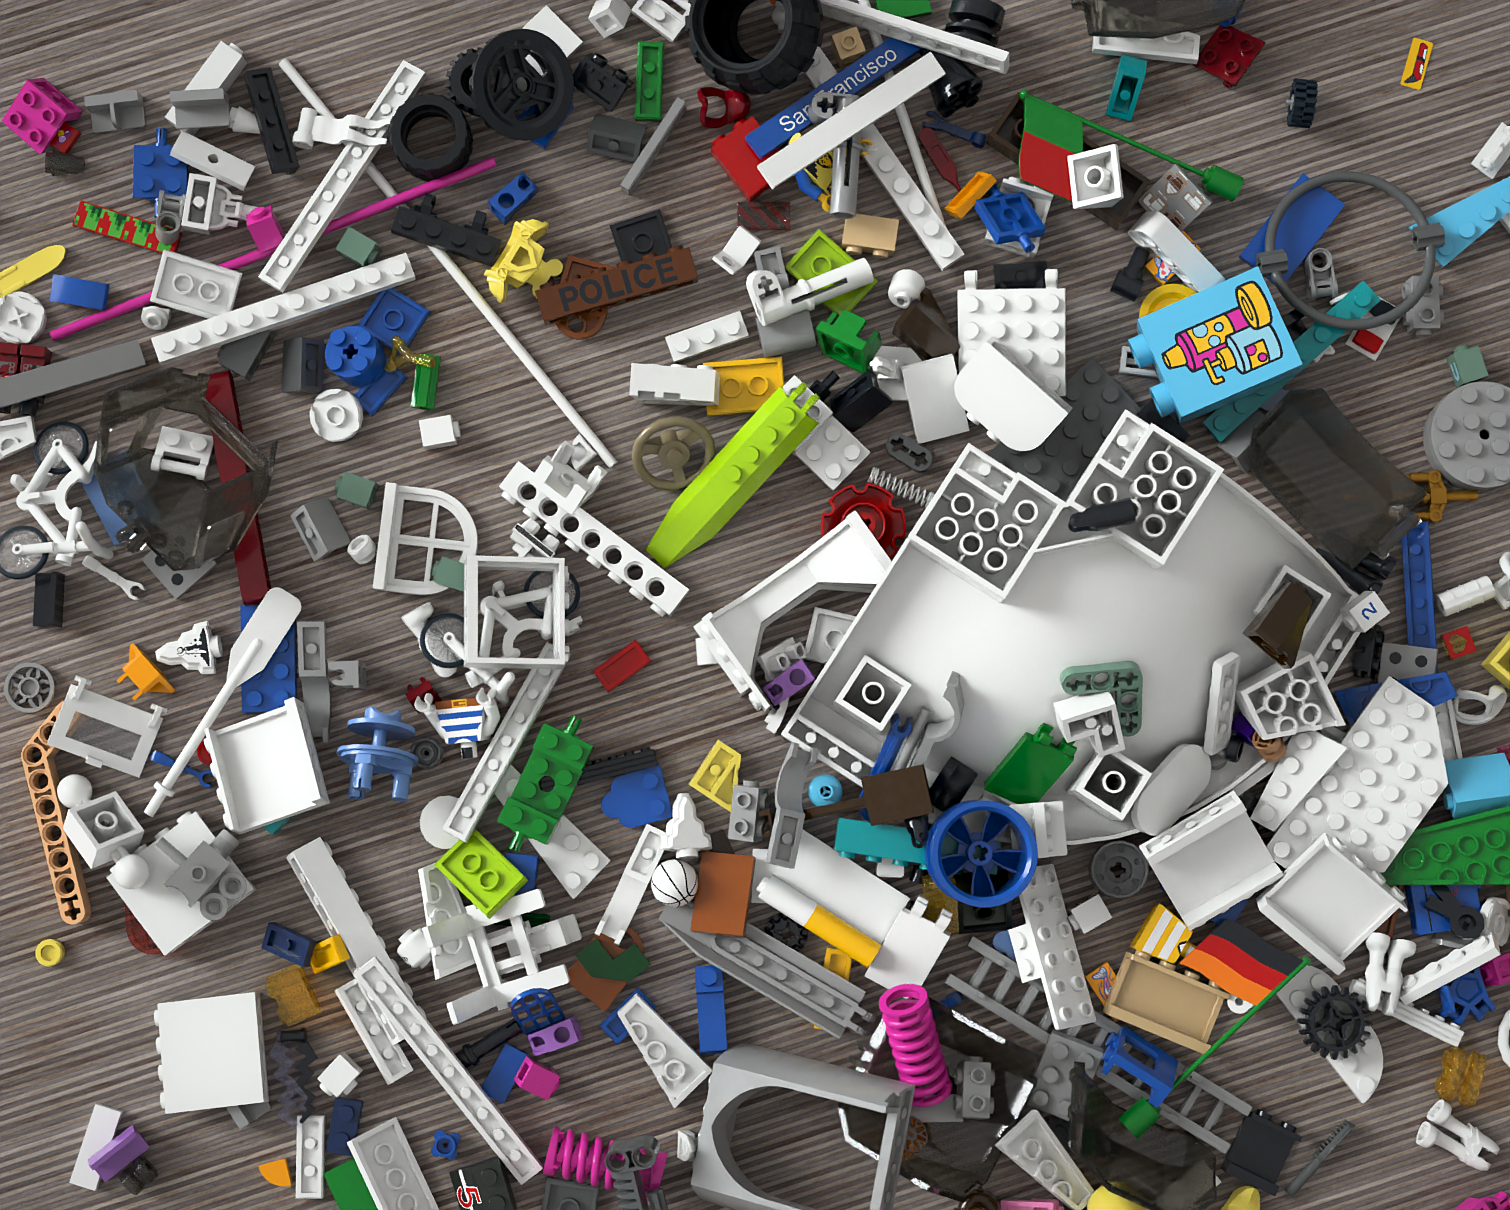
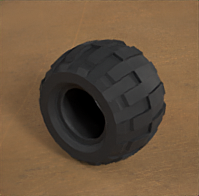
M689 0L688 3L691 4L689 15L685 16V32L687 35H690L689 48L698 64L702 65L708 77L717 84L735 92L761 95L768 94L771 90L786 88L796 82L797 76L801 72L805 73L809 70L815 61L813 56L817 47L822 45L824 32L821 30V21L824 16L820 0H776L783 4L785 11L783 33L775 48L761 59L749 56L742 49L737 37V25L741 14L750 4L758 0Z

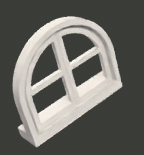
M386 482L373 589L425 596L439 594L451 589L436 584L434 580L430 581L434 548L463 551L459 560L461 563H464L467 555H477L478 533L472 516L457 499L442 491L400 486L397 483ZM404 500L433 503L429 538L400 534ZM439 505L449 510L457 518L463 530L464 542L435 538ZM399 544L428 547L424 582L395 579Z

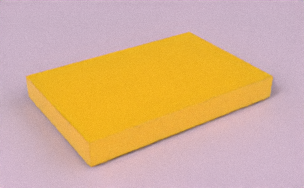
M782 357L703 363V365L712 366L713 370L720 374L719 406H706L707 417L756 413L780 386H784Z

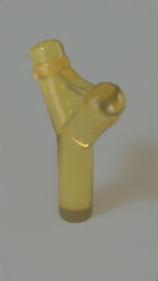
M398 335L391 339L393 352L389 362L384 365L387 372L395 371L409 363L431 368L435 366V357L412 353ZM398 350L402 356L395 359Z

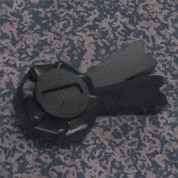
M1447 885L1432 886L1431 889L1438 898L1429 894L1428 902L1424 904V908L1449 918L1451 932L1460 939H1476L1484 929L1483 915L1473 907H1461Z

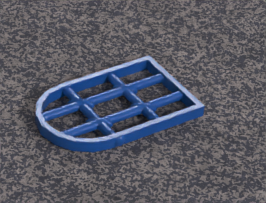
M533 988L518 994L510 1004L511 1014L515 1017L525 1035L566 1019L554 994L548 989ZM538 994H544L547 996L540 999ZM533 995L535 1001L526 1004L523 999ZM551 999L555 1006L546 1009L543 1003ZM520 1002L521 1007L514 1009L516 1004ZM539 1004L542 1009L541 1012L533 1015L530 1008ZM525 1010L528 1016L520 1020L517 1013ZM558 1010L560 1015L552 1018L550 1013ZM546 1015L548 1020L538 1024L536 1019ZM532 1021L534 1026L526 1029L523 1023Z

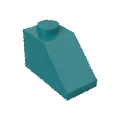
M1121 55L1105 115L1131 121L1145 78L1147 60Z

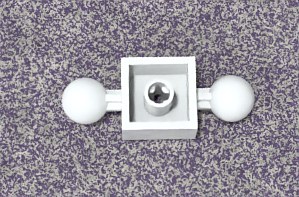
M78 774L68 775L63 778L57 787V796L64 806L71 808L68 809L63 830L86 863L92 869L114 860L116 863L114 877L121 887L137 889L143 886L149 878V865L143 857L129 853L139 848L144 830L118 793L115 791L90 800L93 791L91 783L87 778Z

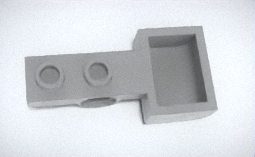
M780 246L755 251L754 258L757 270H766L775 274L781 290L789 288ZM761 279V288L767 283L765 279ZM765 290L766 293L763 294V297L774 294L773 290ZM807 309L766 326H763L759 319L756 318L764 358L776 357L816 347L812 321Z

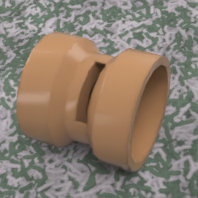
M1255 731L1252 742L1265 761L1276 762L1284 757L1287 747L1281 737L1262 740Z

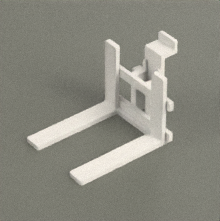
M535 889L517 896L514 895L490 919L473 904L465 907L466 913L423 927L422 930L429 949L467 936L483 984V988L447 1003L452 1024H459L495 1006L498 1007V1011L509 1008V1002L526 990L533 988L551 989L569 983L570 978L564 964L539 972L537 963L542 962L541 953L582 939L575 915L564 916L531 928L529 920L523 922L521 914L545 907L546 905L541 889ZM510 919L512 926L486 933L485 926ZM506 942L511 957L496 962L491 947ZM526 968L528 976L502 983L500 975ZM538 994L539 997L546 996L544 994Z

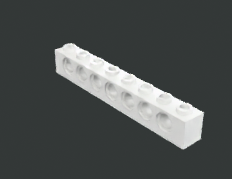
M518 461L499 485L500 489L504 491L501 496L513 505L518 502L525 508L522 512L534 521L537 518L546 523L544 528L555 537L560 533L568 539L565 544L578 553L581 549L589 556L586 558L588 562L598 569L601 565L610 571L607 576L619 585L622 582L631 587L629 592L640 601L645 597L653 603L650 608L663 617L666 613L671 617L690 592L689 589L582 508L577 509L571 515L537 488H535L536 496L531 500H525L522 497V493L525 488L534 487L529 483L534 472ZM548 503H555L558 506V510L553 516H547L543 512L544 506ZM572 518L578 520L579 527L576 531L568 532L565 530L564 526L567 520ZM592 534L600 537V544L596 548L586 546V539ZM613 550H617L622 554V558L617 564H610L607 561L608 553ZM634 566H638L643 570V575L638 580H632L628 577V571ZM655 582L664 585V592L660 596H653L649 592L650 586Z

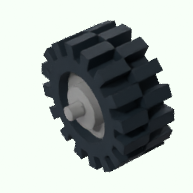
M1297 78L1293 80L1290 99H1286V105H1289L1287 111V125L1289 127L1310 129L1315 109L1319 105L1316 99L1318 92L1316 80Z

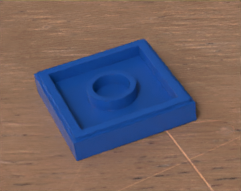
M390 288L379 292L357 327L364 328L379 343L403 357L431 312L396 289Z

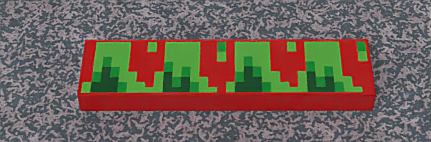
M81 200L72 224L76 228L159 254H163L164 249L177 252L183 235L180 231V236L175 243L163 244L156 237L155 223ZM165 226L162 227L166 231L174 230Z

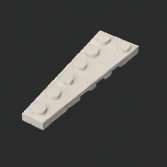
M511 764L494 793L503 806L508 797H511L521 776V773ZM562 815L548 845L535 839H528L573 899L611 861L564 815Z

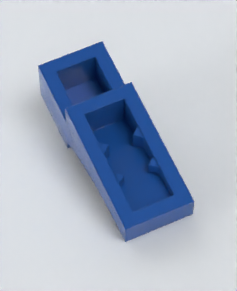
M713 965L695 967L700 1054H721L727 1050L723 971Z

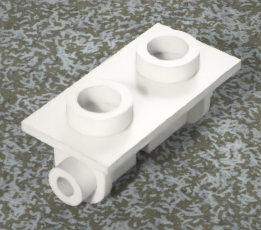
M1502 122L1471 162L1474 167L1491 179L1494 178L1510 156V126Z

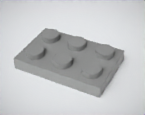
M1053 1029L1023 1103L1074 1123L1102 1059L1104 1049Z

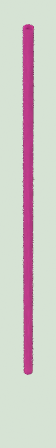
M494 157L331 220L322 235L424 196L426 193L429 194L495 168L497 165ZM278 246L261 253L259 250H255L222 263L219 266L232 270L239 269L272 256ZM152 291L50 331L53 341H57L153 303L150 301Z

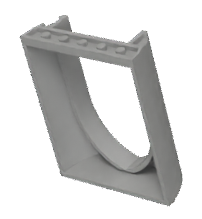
M749 1043L737 1044L721 1054L713 1064L712 1074L708 1080L707 1101L703 1107L702 1127L698 1133L697 1153L692 1163L693 1174L690 1185L695 1193L704 1201L733 1210H818L774 1197L759 1189L740 1170L730 1150L738 1106L757 1092L772 1087H784L887 1113L870 1210H893L916 1085Z

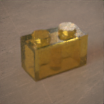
M294 964L266 977L268 981L265 984L266 990L272 999H276L279 1006L277 1014L283 1024L287 1023L288 1027L322 1012L303 967Z

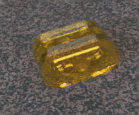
M1451 1046L1442 1055L1441 1064L1443 1070L1441 1076L1436 1080L1435 1092L1438 1093L1439 1099L1450 1102L1453 1101L1455 1095H1459V1103L1461 1105L1473 1107L1479 1095L1486 1067V1056L1472 1052L1469 1058H1465L1464 1049ZM1462 1069H1465L1464 1075H1463V1079H1462V1083H1461V1085H1460V1084H1459V1081H1460Z

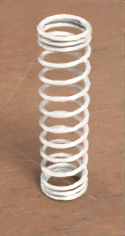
M875 467L867 481L870 484L874 481V484L877 485L881 479L880 487H883L887 481L886 490L893 483L891 492L894 493L899 486L898 496H900L905 488L904 499L911 490L909 501H912L917 493L915 504L919 502L923 495L921 507L926 502L925 508H927L935 495L930 492L924 500L926 489L919 496L920 487H918L913 494L915 485L912 484L907 491L908 481L901 489L903 479H900L895 487L897 476L889 484L891 473L888 474L883 482L885 471L881 473L877 480L879 468Z

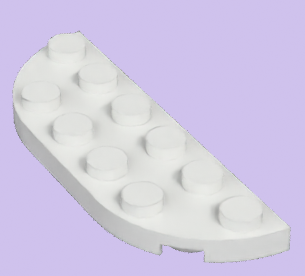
M1306 965L1276 993V996L1297 1021L1298 1018H1305V1014L1300 1013L1299 1008L1308 1009L1309 1007L1305 1004L1304 999L1315 1000L1311 994L1312 991H1317L1322 996L1321 987L1326 986L1331 992L1332 985L1338 986V984L1322 970ZM1333 1000V1004L1338 1008L1340 1014L1353 1013L1351 1008L1342 1000ZM1325 1004L1321 1006L1315 1016V1022L1319 1021L1324 1016L1323 1007L1325 1006ZM1333 1016L1334 1020L1329 1025L1336 1028V1023L1342 1019ZM1354 1023L1347 1026L1345 1030L1346 1038L1344 1040L1351 1035ZM1365 1026L1364 1029L1370 1032L1371 1036L1366 1037L1362 1035L1361 1040L1366 1045L1364 1047L1358 1044L1355 1045L1358 1049L1357 1054H1353L1347 1049L1348 1058L1346 1059L1342 1058L1340 1053L1337 1060L1331 1059L1330 1052L1326 1057L1361 1103H1365L1374 1093L1383 1070L1382 1048L1371 1026ZM1330 1031L1316 1032L1319 1038L1326 1044H1337L1335 1038H1332Z

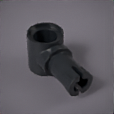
M1142 247L1135 248L1127 267L1119 270L1110 289L1111 292L1135 302L1144 283L1142 270L1150 254L1148 250Z

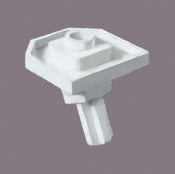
M881 346L873 360L870 361V367L872 368L871 371L877 376L879 388L891 397L892 401L907 402L900 367L921 362L922 360L911 348Z

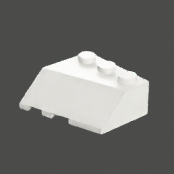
M1299 650L1295 665L1291 669H1284L1278 663H1275L1237 684L1236 703L1241 713L1262 740L1346 725L1312 653Z

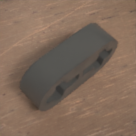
M895 433L887 439L885 445L887 454L915 472H924L931 466V453L912 439L901 433ZM902 440V447L908 450V452L905 453L902 450L892 451L893 445L890 442ZM913 453L916 456H920L921 453L924 454V460L927 464H920L919 467L916 466L915 458L909 454Z

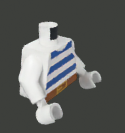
M481 688L476 698L435 702V705H431L433 702L432 694L426 693L424 697L425 702L417 696L414 704L416 710L424 712L446 744L460 743L462 759L478 757L476 741L490 740L491 734L494 733L501 717L497 703L493 699L496 695V690L493 688L489 690L487 695L484 693V688Z

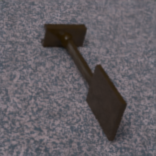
M924 764L862 777L863 797L803 810L805 821L867 808L871 826L934 813ZM776 807L759 811L760 816L768 815L771 831L764 832L765 838L771 837Z

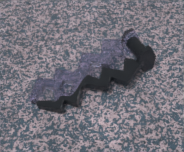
M306 1028L288 1031L278 1030L276 1034L277 1042L268 1054L269 1057L281 1063L272 1077L287 1086V1090L276 1100L286 1105L277 1116L293 1127H296L298 1124L287 1113L297 1104L292 1099L296 1093L304 1097L303 1101L297 1106V1108L305 1110L299 1121L300 1123H304L316 1109L309 1104L316 1096L304 1087V1084L315 1073L308 1065L318 1059L307 1041ZM283 1042H302L295 1049L306 1056L295 1067L303 1073L297 1080L286 1074L296 1062L284 1055L291 1049L284 1046Z

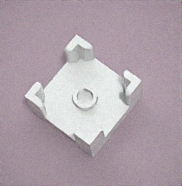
M565 440L559 446L552 459L548 455L542 460L529 483L572 515L594 495L608 472L597 465L589 478L586 479L567 464L575 451V447Z

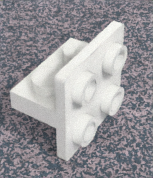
M1062 801L1009 805L1031 827L1037 843L1038 858L1067 855ZM1010 828L1012 849L1018 850L1016 837Z

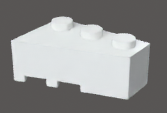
M631 363L629 395L640 404L719 406L720 374L713 370L712 366L698 365L697 368H687L686 365L678 364L662 366L658 364Z

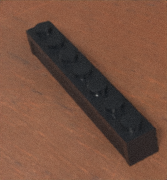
M646 747L640 749L641 752L634 754V751L624 753L623 757L618 758V755L608 757L607 761L602 762L601 759L591 761L592 764L585 767L577 786L657 766L655 750ZM545 776L540 780L543 791L550 792L553 790L555 781L552 777Z

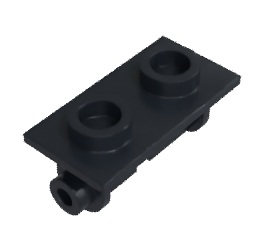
M1153 399L1135 415L1148 424L1153 423L1183 443L1190 437L1170 415L1160 416Z
M1375 624L1374 629L1370 628L1365 633L1361 632L1356 639L1355 647L1365 648L1364 653L1354 652L1351 669L1354 671L1353 676L1364 677L1365 673H1368L1367 677L1375 679V673L1379 674L1381 658L1378 657L1379 647L1383 646L1385 632L1381 631L1382 627Z

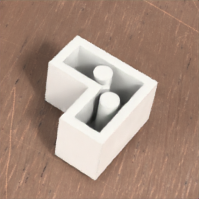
M1109 692L1082 694L1053 703L1058 726L1067 743L1089 737L1098 757L1125 750L1116 704Z

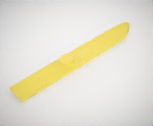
M54 245L46 247L0 272V298L17 292L59 267L66 255L64 246Z

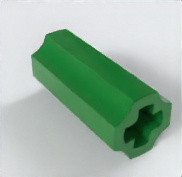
M432 354L417 355L411 400L412 408L434 410L441 363L440 356Z

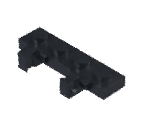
M426 193L422 206L415 205L414 210L399 206L391 228L392 234L491 267L493 266L501 240L488 236L489 229L483 228L487 213L477 210L472 226L465 224L464 227L437 219V214L432 213L436 203V196Z

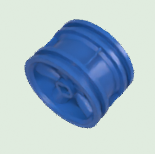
M972 800L955 804L937 817L930 827L928 839L925 841L924 857L931 879L944 894L956 901L971 906L987 908L1005 904L1025 890L1036 870L1038 849L1031 827L1017 811L999 802ZM975 811H987L988 814L982 832L970 833L962 816ZM1008 825L1016 837L1018 850H998L997 843L994 841ZM946 834L960 843L958 854L941 856L942 843ZM977 845L978 848H984L985 850L981 854V860L978 857L973 858L972 853L976 852L975 846ZM996 864L1010 872H1014L1002 887L994 891L987 872L988 870L992 869ZM963 867L967 871L973 872L971 894L958 889L949 879Z

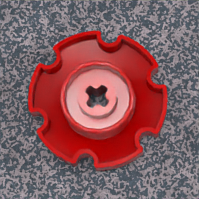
M867 483L865 489L859 491L852 484L842 488L830 498L828 504L832 507V511L822 514L820 531L821 536H825L843 522L846 516L856 511L864 523L869 522L868 529L891 559L898 551L894 543L895 540L904 539L906 518L902 507L894 508L891 501L894 499V495L878 485Z

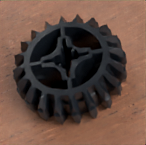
M1332 985L1330 992L1326 986L1321 987L1322 996L1317 991H1312L1311 994L1315 1000L1304 999L1305 1004L1309 1007L1308 1009L1299 1008V1012L1305 1014V1018L1297 1019V1023L1305 1024V1027L1298 1030L1299 1034H1308L1303 1040L1304 1044L1313 1043L1310 1050L1314 1053L1320 1050V1056L1326 1058L1330 1052V1057L1333 1060H1337L1339 1053L1342 1058H1348L1347 1049L1353 1054H1357L1358 1049L1355 1045L1358 1044L1362 1047L1366 1045L1361 1040L1362 1035L1366 1037L1371 1036L1370 1032L1364 1030L1365 1026L1370 1027L1373 1025L1371 1021L1364 1019V1017L1371 1015V1012L1369 1010H1361L1365 1007L1366 1002L1364 1000L1357 1001L1359 994L1356 992L1349 995V988L1343 987L1339 991L1337 985ZM1333 1000H1342L1351 1008L1353 1013L1340 1014L1338 1008L1334 1006ZM1325 1004V1006L1323 1007L1324 1016L1322 1017V1019L1315 1022V1016L1321 1006ZM1333 1016L1342 1019L1336 1023V1028L1329 1025L1334 1020ZM1354 1023L1351 1035L1344 1040L1346 1038L1345 1030L1347 1026ZM1330 1031L1332 1038H1335L1337 1044H1326L1319 1038L1316 1032Z

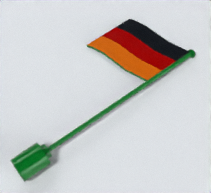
M1227 919L1179 963L1180 965L1200 972L1226 992L1255 1006L1174 1081L1172 1091L1306 965L1310 966V959L1307 957L1299 959L1279 950L1247 927ZM1143 1096L1118 1118L1137 1139L1161 1117L1158 1114L1161 1108L1148 1102L1149 1098L1145 1100Z

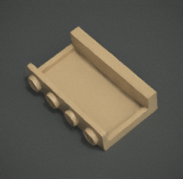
M1138 950L1135 951V954L1126 952L1102 1012L1204 1054L1211 1047V1045L1207 1044L1223 1001L1225 998L1229 1000L1230 994L1223 992L1224 989L1209 980L1208 985L1199 982L1200 976L1185 970L1183 975L1175 972V965L1160 960L1159 965L1150 961L1151 956Z

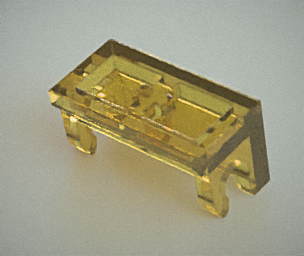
M930 875L922 876L923 897L929 900L924 911V917L935 923L944 908L953 913L952 919L945 930L951 933H959L957 901L944 894L935 885ZM952 876L949 879L956 886V882Z

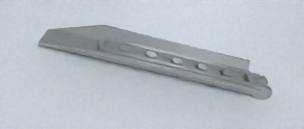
M690 901L680 907L666 906L658 920L701 959L837 1039H840L845 1028L863 1038L867 1036L868 1032L863 1027L850 1021L853 1014L856 1013L867 1022H875L876 1017L858 1006L866 991L748 922L745 938L695 933L690 931L694 901Z

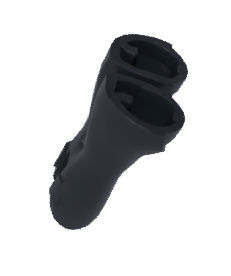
M1325 533L1321 542L1330 549L1337 551V556L1334 557L1331 553L1316 548V551L1359 595L1364 591H1375L1378 595L1383 583L1357 570L1348 563V560L1381 580H1385L1389 576L1398 560L1388 555L1367 551L1329 533Z

